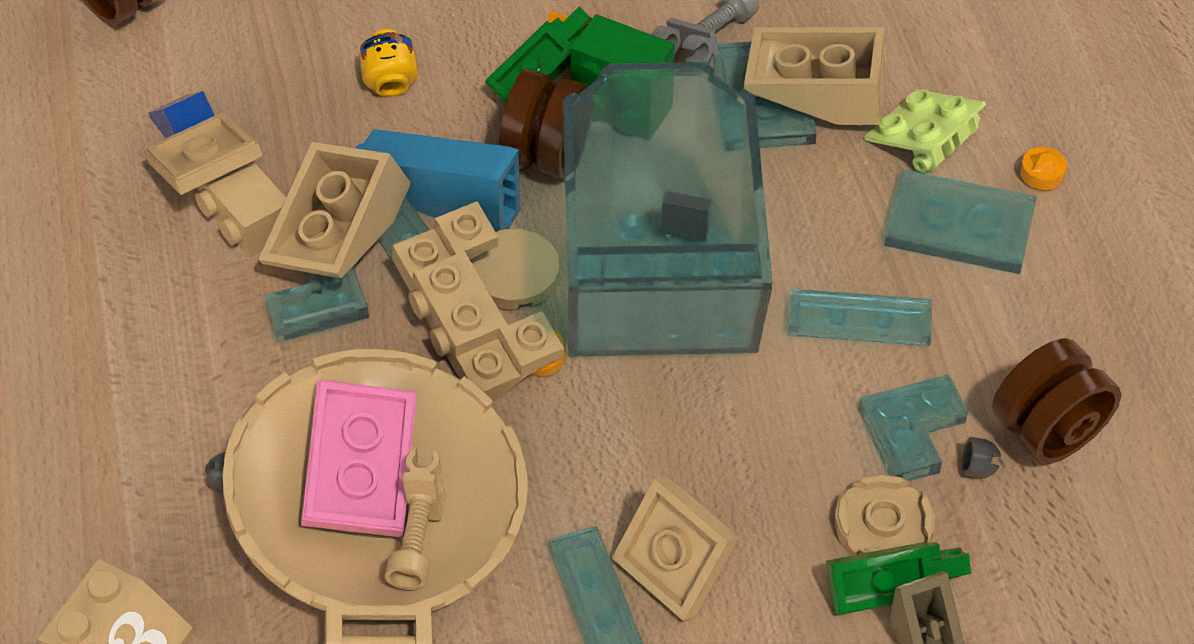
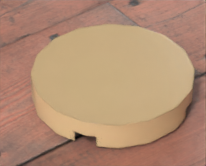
M520 228L497 231L498 247L470 260L497 307L505 310H519L520 305L531 303L532 307L542 303L555 291L560 279L559 255L552 243L536 232Z
M883 474L862 477L852 483V488L848 489L845 494L843 492L837 501L834 528L838 541L851 556L920 542L931 543L936 515L930 499L923 491L920 494L917 490L911 487L912 483L901 477Z

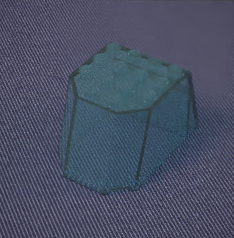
M705 62L608 64L600 71V78L578 95L572 92L563 99L568 357L758 353L773 281L755 96L745 89L738 92L715 77V69ZM666 191L711 199L710 229L706 242L661 234L662 202Z

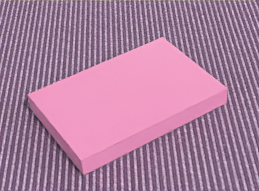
M318 379L301 526L394 537L403 536L407 502L402 478L403 473L407 472L406 456L412 449L416 391Z

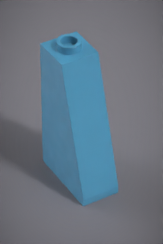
M373 129L365 142L355 147L357 149L392 155L411 182L401 205L403 207L436 218L478 201L495 232L509 229L520 212L518 149L508 146Z

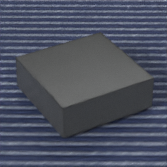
M666 191L662 202L661 234L706 242L710 229L711 199Z

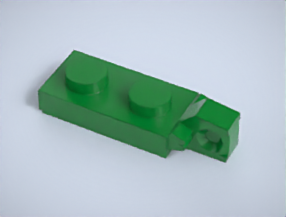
M579 6L563 22L559 18L551 23L546 21L486 79L485 83L506 104L511 88L523 69L550 74L553 81L571 64V47L592 18Z
M920 542L826 560L832 608L837 614L893 604L897 586L942 571L947 572L949 578L972 574L968 553L963 552L960 547L940 550V545L937 542Z

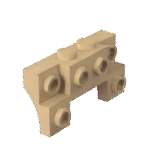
M478 201L436 217L434 229L392 245V260L410 290L409 300L414 313L419 319L425 317L432 329L430 330V338L438 355L441 357L446 355L460 380L465 376L494 401L503 397L511 388L533 372L563 358L564 347L543 311L509 325L506 323L470 261L474 257L498 247V235Z

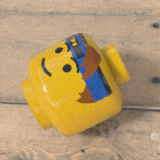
M381 29L373 33L360 46L359 59L363 82L378 95L384 97L402 95L417 80L419 70L415 46L412 40L404 34L397 33L393 29Z

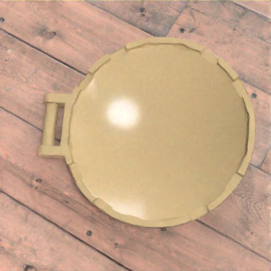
M353 349L313 358L311 365L289 375L284 372L266 385L255 396V402L242 419H238L228 441L224 457L222 480L223 498L232 530L252 563L270 581L296 599L324 610V644H432L431 612L458 601L484 583L504 561L519 534L527 503L528 478L522 448L511 425H506L493 408L494 401L482 389L465 376L460 380L450 373L437 368V362L411 353L386 349ZM318 379L417 392L412 449L417 447L418 453L416 467L425 468L432 463L434 448L439 455L441 465L439 478L443 481L446 494L445 503L441 507V521L428 520L421 555L428 559L429 568L426 584L420 589H400L391 585L385 579L389 555L402 548L409 514L407 504L402 537L301 526ZM342 620H413V636L342 635Z

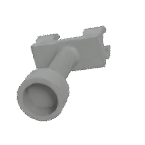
M722 0V7L697 24L670 18L666 21L667 26L660 25L656 27L651 35L675 43V54L679 47L695 51L693 56L688 57L684 61L703 66L709 61L711 56L715 57L719 54L715 31L731 20L736 22L746 21L758 12L759 2L758 0Z

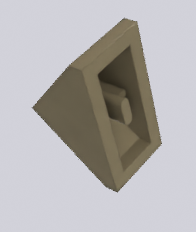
M942 571L896 587L888 626L898 644H965L947 572Z

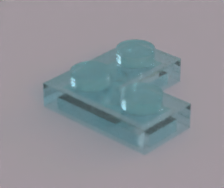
M354 267L342 278L304 272L307 284L264 295L266 308L278 342L369 318L368 305Z
M949 374L861 397L858 405L861 417L889 475L901 477L907 481L940 473L942 460L928 433L966 423L968 410Z

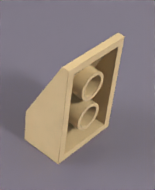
M754 27L744 89L751 94L836 125H881L887 75L885 27Z
M311 142L258 260L265 265L342 278L394 223L411 182L389 153Z

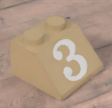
M98 559L37 641L39 644H186L194 630L185 619L142 579Z

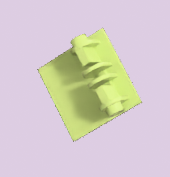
M916 89L889 115L883 117L881 125H876L864 136V140L912 150L915 157L913 159L915 169L921 173L932 172L945 157L952 155L955 149H958L970 135H973L978 130L980 117L977 113L986 106L985 101L964 98L963 96H952L930 92L925 89Z

